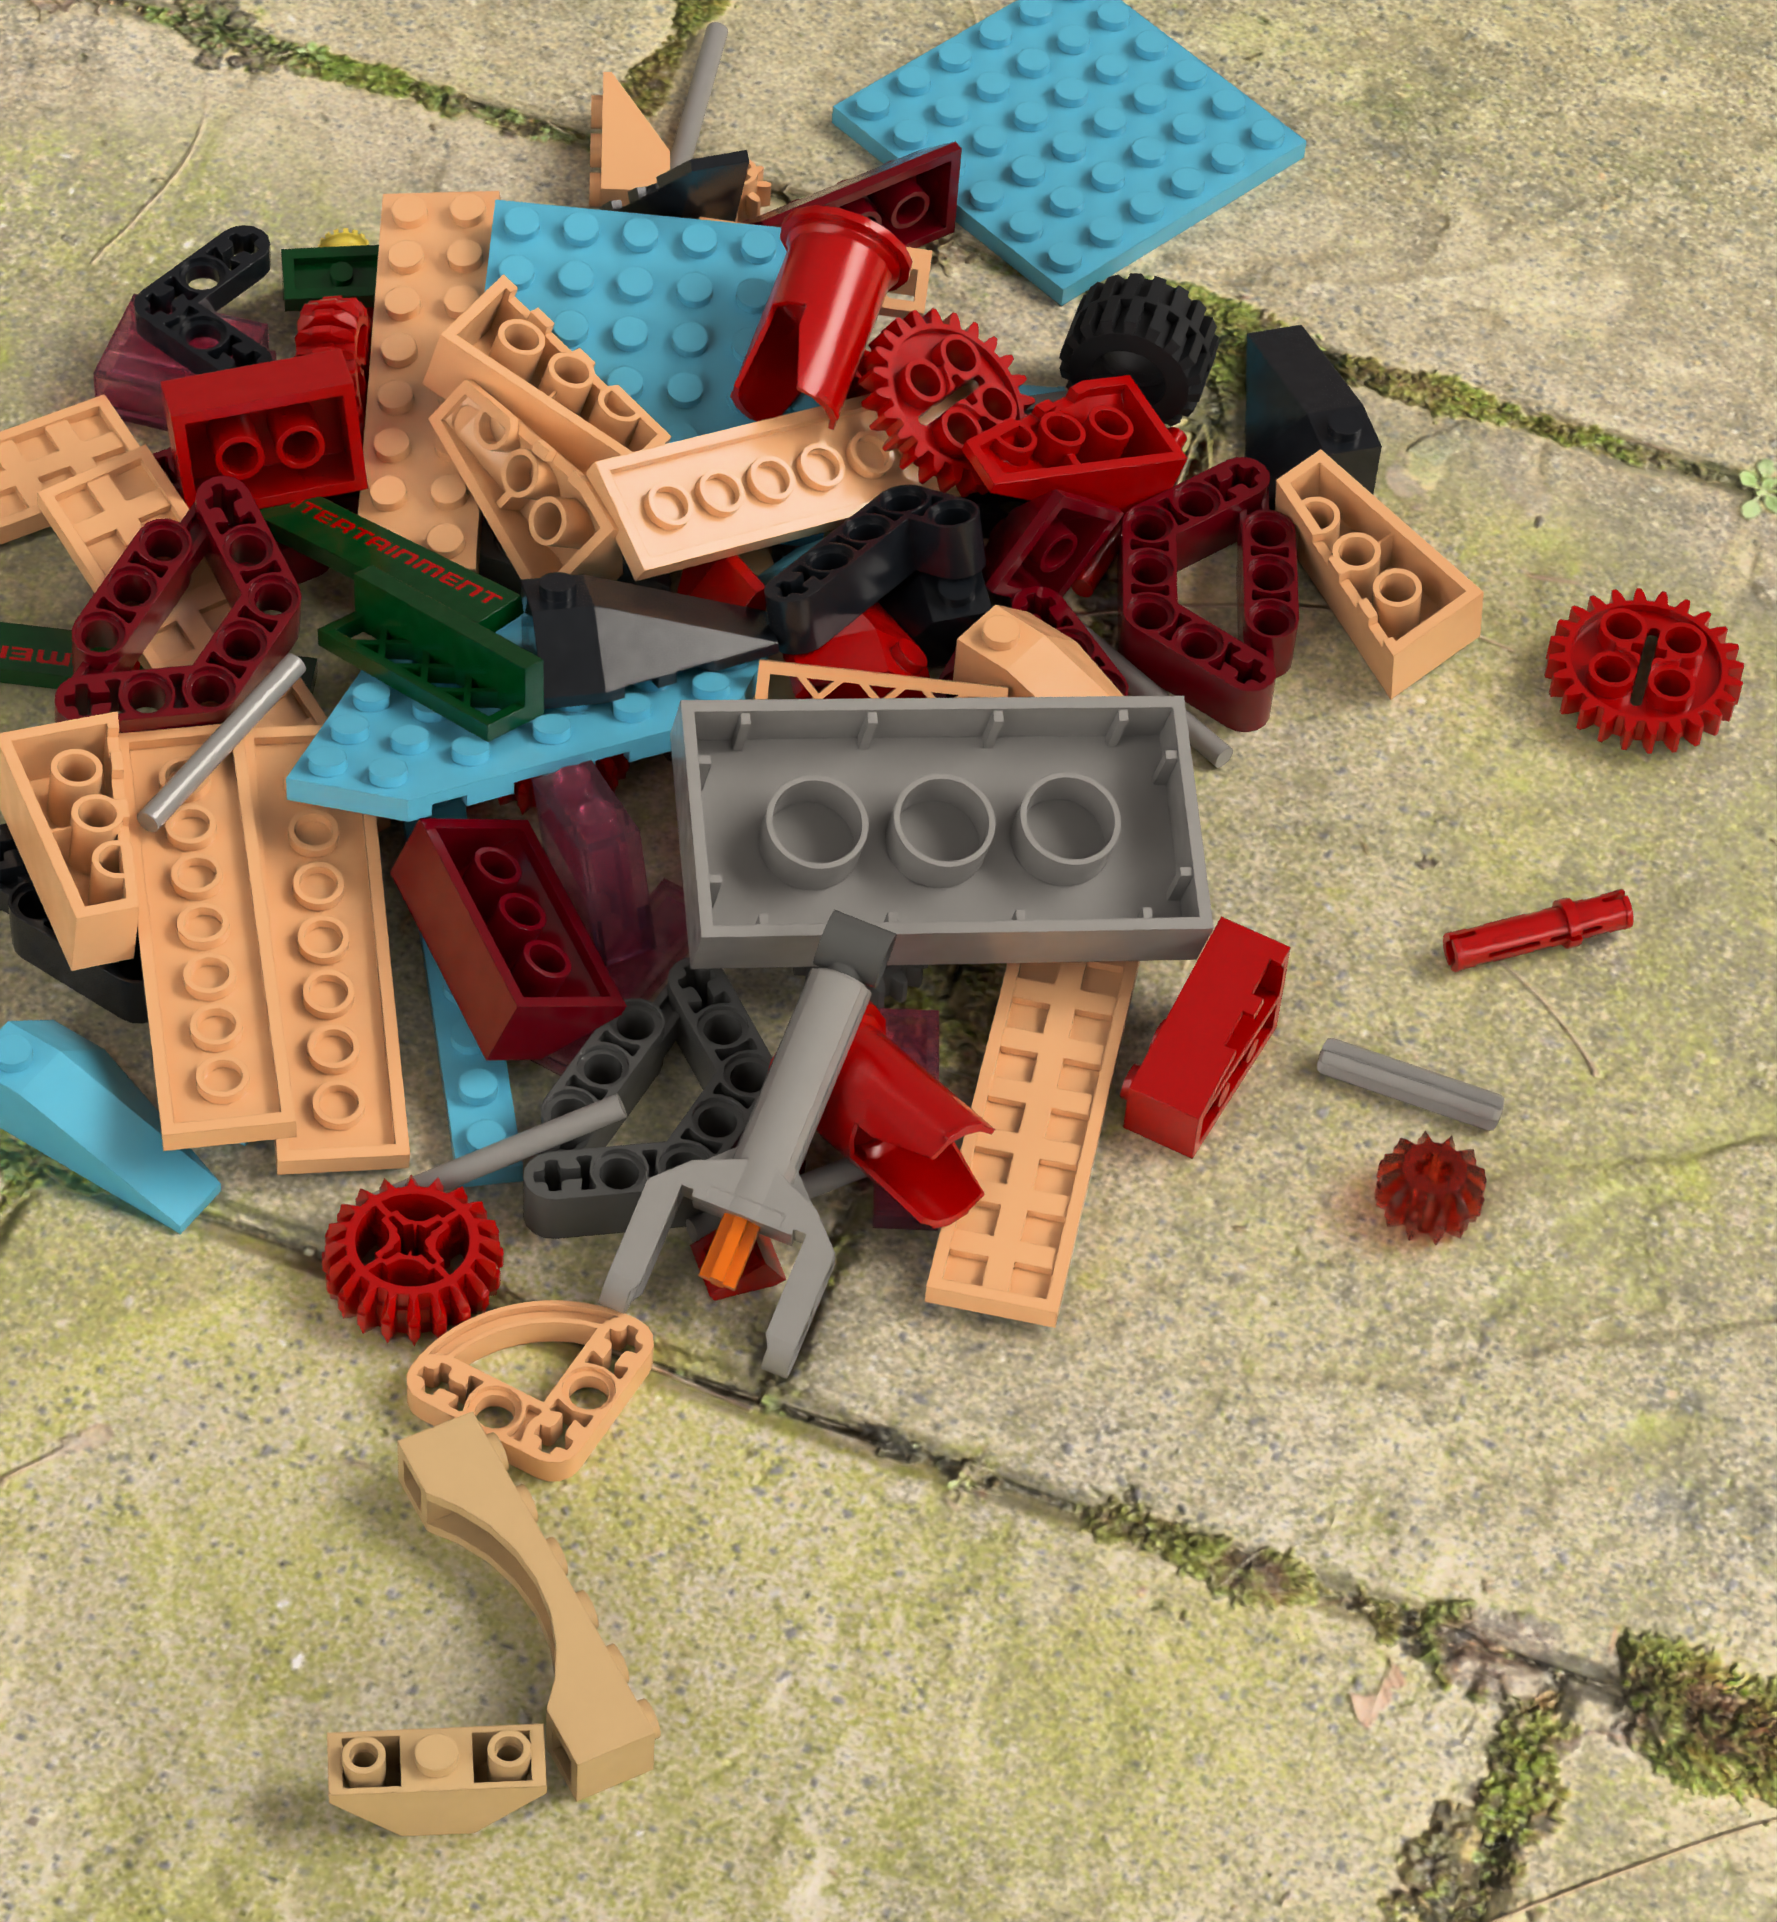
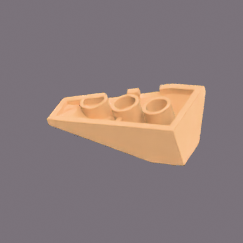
M465 379L428 419L520 579L541 578L548 573L562 572L570 575L585 574L616 581L623 574V554L615 539L619 529L587 476L476 382Z
M994 605L957 639L953 681L1008 687V697L1123 696L1076 641L1027 611Z

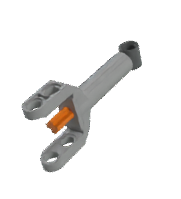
M834 909L823 931L813 961L814 965L822 968H812L809 972L737 1147L706 1160H691L647 1179L604 1282L599 1298L600 1305L624 1314L627 1312L632 1301L643 1294L684 1196L692 1200L694 1208L721 1218L698 1274L699 1277L711 1281V1284L715 1286L726 1287L735 1291L758 1234L789 1246H793L794 1241L802 1243L766 1331L767 1350L761 1365L763 1370L786 1379L788 1378L836 1264L835 1251L817 1209L810 1200L799 1170L872 996L871 991L865 985L875 989L878 986L896 941V933Z

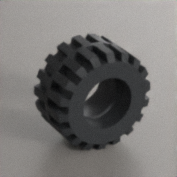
M1130 273L1128 279H1124L1120 275L1107 277L1105 284L1097 282L1091 286L1088 294L1083 295L1059 357L1062 360L1059 367L1061 377L1068 380L1066 388L1069 390L1071 386L1083 380L1130 375L1162 422L1170 427L1181 422L1182 416L1189 417L1195 410L1197 402L1200 401L1219 346V337L1215 335L1217 328L1213 317L1204 316L1207 308L1200 300H1191L1188 297L1189 291L1179 285L1176 288L1167 285L1166 279L1154 276L1153 280L1145 279L1143 274Z

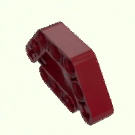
M1248 457L1228 459L1130 508L1122 519L1117 559L1118 652L1159 687L1174 696H1184L1187 704L1225 727L1238 732L1256 731L1265 726L1269 720L1275 681L1277 677L1286 674L1291 668L1299 624L1296 529L1288 516L1278 511L1269 510V471L1265 465ZM1236 542L1238 639L1178 604L1177 594L1178 571Z
M224 475L211 477L204 481L197 489L195 502L181 522L168 518L155 519L147 522L137 532L75 620L72 627V666L74 674L71 678L60 684L55 693V723L118 711L119 733L222 724L289 653L296 643L300 632L302 597L300 588L251 492L242 481ZM228 524H233V528L228 530ZM205 556L231 610L193 665L130 671L187 590L192 579V573ZM169 557L172 559L167 561H161L155 558ZM251 562L257 565L244 566L240 565L239 563ZM138 602L141 604L138 606H127L123 603ZM274 610L281 612V614L270 615L265 614L264 611ZM95 647H105L111 650H108L106 652H96L90 649H93ZM246 656L250 657L251 659L246 661H238L232 659V657ZM209 701L216 702L221 705L215 707H205L200 705V703ZM149 707L154 708L157 711L151 713H142L137 711V709Z

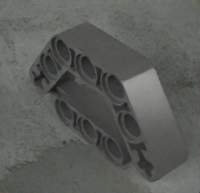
M689 957L676 962L669 971L668 983L652 1003L641 998L624 1000L627 1007L622 1015L595 1029L546 1095L541 1105V1124L616 1093L620 1096L628 1117L660 1073L664 1057L675 1041L703 1089L667 1141L607 1146L626 1120L625 1118L541 1152V1154L531 1159L524 1169L523 1219L526 1226L534 1234L543 1238L560 1239L625 1233L648 1178L691 1160H706L737 1147L773 1057L722 968L690 969ZM683 1196L670 1228L686 1227L687 1219L702 1214L704 1211L694 1208L692 1200Z

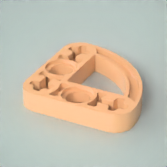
M544 1300L500 1307L479 1314L453 1327L436 1339L417 1357L407 1373V1404L414 1415L433 1426L472 1411L477 1417L483 1409L488 1407L505 1408L514 1417L507 1426L489 1428L481 1423L480 1425L486 1435L494 1432L499 1437L505 1449L508 1464L548 1482L563 1481L572 1477L580 1470L648 1376L653 1365V1334L649 1327L639 1319L607 1307L589 1303ZM569 1342L585 1345L544 1402L470 1366L471 1363L489 1354L523 1344ZM627 1344L634 1346L635 1353L632 1351L622 1353L615 1363L614 1374L610 1372L612 1349L621 1351ZM441 1382L449 1384V1391L439 1388L433 1395L425 1393V1386L436 1388ZM595 1388L606 1395L607 1401L598 1408L583 1409L572 1403L570 1397L579 1389ZM458 1402L464 1405L463 1411H458ZM563 1423L566 1424L569 1428L565 1434V1449L556 1447L550 1454L543 1452L542 1444L550 1447L555 1444L563 1433Z

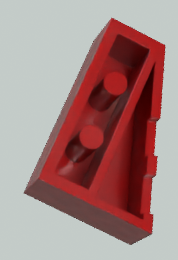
M1221 916L1167 1018L1156 1029L1149 1051L1142 1064L1134 1063L1125 1077L1120 1091V1098L1127 1101L1123 1128L1193 1159L1277 1028L1291 947Z

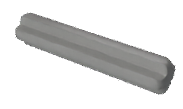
M1328 1038L1319 1054L1317 1070L1322 1075L1487 1131H1493L1501 1118L1504 1098L1498 1093L1335 1038Z

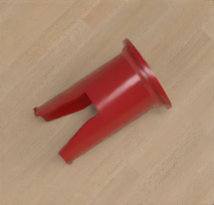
M812 205L796 208L784 217L781 225L780 239L787 253L730 397L736 408L749 419L757 422L782 416L799 395L804 393L824 408L829 417L828 428L834 430L888 291L897 290L908 282L913 261L906 246L888 229L873 220L842 208Z
M869 1001L816 1132L917 1221L930 1225L933 1229L951 1225L967 1215L969 1210L985 1195L955 1141L964 1135L976 1132L992 1135L996 1129L886 1036V1020L878 1008Z

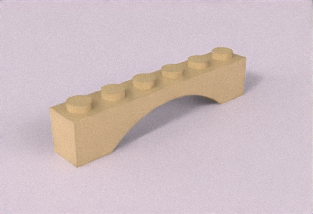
M472 1411L398 1440V1480L425 1529L432 1534L461 1545L491 1564L518 1590L537 1617L550 1648L555 1675L546 1709V1748L576 1802L653 1770L655 1740L661 1736L655 1712L645 1698L637 1701L627 1684L629 1683V1672L620 1650L615 1644L606 1646L597 1631L599 1627L598 1617L588 1594L584 1590L574 1591L567 1578L568 1565L561 1546L553 1536L547 1539L544 1538L537 1525L538 1512L529 1490L524 1484L515 1486L507 1472L509 1469L508 1459L499 1437L494 1432L486 1435Z

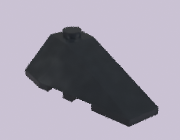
M554 572L545 574L541 578L521 580V598L524 613L521 615L523 649L543 659L544 709L608 703L625 698V687L652 679V683L660 688L677 683V672L697 666L703 670L716 672L779 653V642L776 635L770 629L768 615L764 610L585 574L570 575Z

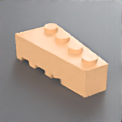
M504 274L440 334L422 383L446 400L465 379L473 380L584 475H586L587 470L596 461L668 444L672 437L619 385L607 386L595 374V362L581 348L571 351L554 335L552 329L555 323L539 308L530 311L515 297L518 287Z
M1320 449L1276 480L1275 511L1288 516L1294 523L1297 559L1390 699L1396 697L1480 637L1484 592Z
M118 711L0 733V810L71 971L134 959L139 897L133 844L130 843L128 799H125L123 755L119 746Z

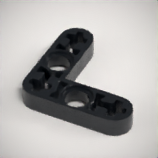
M241 225L227 229L144 288L135 297L134 318L137 333L144 340L196 375L273 361L271 353L265 347L214 314L264 278L271 267V249L268 235L263 230L254 226ZM201 278L211 279L218 283L215 287L205 290L194 289L188 285L191 281ZM200 337H210L219 342L216 346L208 349H197L189 345L190 341Z

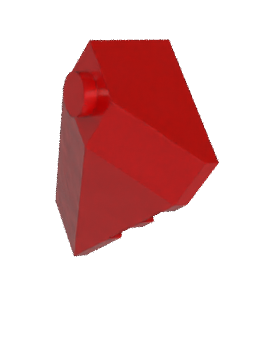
M1130 375L1083 380L1071 386L1066 396L1054 402L1046 399L1036 404L1031 414L1019 420L1009 418L966 440L961 449L990 493L1033 500L1054 489H1059L1117 506L1124 514L1133 506L1167 489L1173 488L1188 460Z
M878 602L815 651L798 655L782 654L784 662L930 678L927 668L928 661L924 652ZM789 676L795 698L811 699L812 695L797 677ZM808 678L818 692L832 682ZM843 682L824 697V699L870 698L859 684ZM870 685L879 698H883L894 689ZM906 689L896 698L927 697L922 691Z

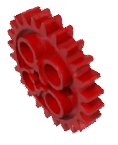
M934 308L924 316H921L917 310H913L903 319L898 317L884 328L869 343L868 346L871 352L861 359V364L868 372L858 380V384L872 392L861 402V405L865 409L876 411L878 418L869 427L874 431H885L889 436L882 447L885 452L898 448L902 453L899 468L904 470L912 464L919 467L918 478L919 483L922 485L935 476L937 477L940 492L946 493L956 485L961 497L968 496L975 489L981 495H985L989 490L961 449L966 440L1009 418L1019 420L1028 415L1024 411L1035 403V399L1031 396L1020 394L1018 389L1027 378L1025 375H1011L1008 367L1012 364L1014 357L1012 354L999 357L994 352L998 340L995 336L985 342L978 338V323L973 322L963 330L961 329L957 313H951L942 321L938 311ZM970 380H975L978 383V388L964 399L955 403L928 425L924 426L919 422L918 418L923 416L933 406L940 404Z
M1637 588L1633 600L1626 601L1623 595L1615 589L1611 592L1609 604H1605L1601 599L1592 595L1589 597L1587 611L1574 605L1571 607L1568 620L1559 619L1555 636L1550 637L1544 676L1551 679L1550 697H1563L1560 713L1563 715L1579 712L1576 728L1579 730L1592 725L1599 727L1597 741L1602 743L1614 734L1620 736L1621 750H1627L1633 740L1642 741L1643 748L1647 754H1652L1656 741H1663L1666 747L1673 753L1677 752L1680 737H1683L1696 747L1700 745L1703 731L1716 736L1719 732L1721 720L1728 722L1731 720L1734 706L1738 705L1743 685L1741 677L1744 663L1736 661L1739 646L1738 644L1725 643L1728 632L1726 626L1708 628L1711 618L1709 611L1696 616L1690 615V600L1685 599L1676 607L1668 605L1667 592L1662 591L1657 596L1655 602L1647 601L1643 590ZM1654 635L1658 638L1643 701L1641 705L1635 706L1631 704L1630 700L1647 636Z

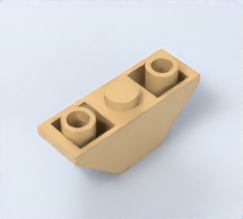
M544 1723L327 1733L329 1803L402 1837L476 1833L547 1794Z

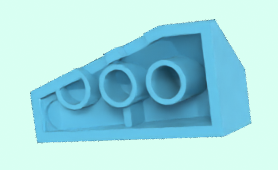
M55 1020L8 1021L0 1029L1 1129L179 1234H182L221 1192L219 1180L191 1148L163 1151L159 1111L105 1049Z

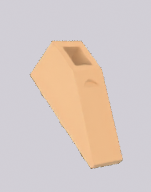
M603 72V95H591V129H602V133H591L590 167L601 168V173L590 172L589 207H601L613 200H621L624 207L630 204L629 191L636 187L657 183L656 177L670 170V150L612 72Z

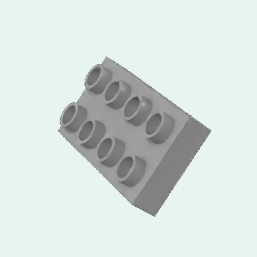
M1184 696L680 700L670 732L690 969L819 967L813 964L815 953L834 909L897 934L887 965L1197 960L1214 929Z

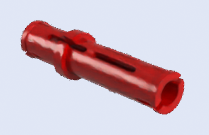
M1623 889L1577 901H1572L1571 898L1566 897L1555 900L1552 907L1540 911L1521 914L1468 929L1446 932L1443 935L1444 954L1448 965H1451V970L1459 972L1476 967V965L1492 961L1496 962L1548 947L1562 945L1564 948L1570 949L1580 946L1583 939L1607 932L1611 933L1630 929L1634 922L1633 909L1628 895L1625 896Z

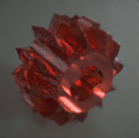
M1426 1131L1417 1140V1144L1400 1138L1397 1145L1393 1148V1153L1385 1154L1384 1158L1380 1161L1376 1176L1378 1179L1374 1192L1376 1207L1385 1210L1384 1217L1386 1218L1387 1227L1405 1225L1409 1241L1418 1233L1428 1234L1435 1245L1443 1238L1444 1232L1461 1239L1464 1231L1468 1229L1469 1222H1476L1477 1217L1481 1215L1485 1201L1483 1197L1487 1184L1485 1169L1476 1166L1477 1160L1474 1149L1456 1151L1452 1135L1443 1143H1437L1432 1141Z

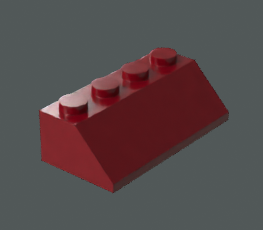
M955 141L918 150L741 223L781 227L784 217L796 208L812 205L837 207L873 220L893 233L906 247L918 248L955 232L962 148Z
M421 818L418 820L390 873L486 1061L542 1060L622 1015L627 1005L528 820Z

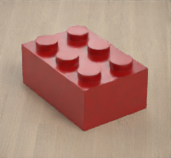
M341 349L160 381L179 495L189 509L195 502L197 489L200 485L211 477L222 475L234 477L242 481L251 492L259 509L319 496L327 497L368 489L354 383Z

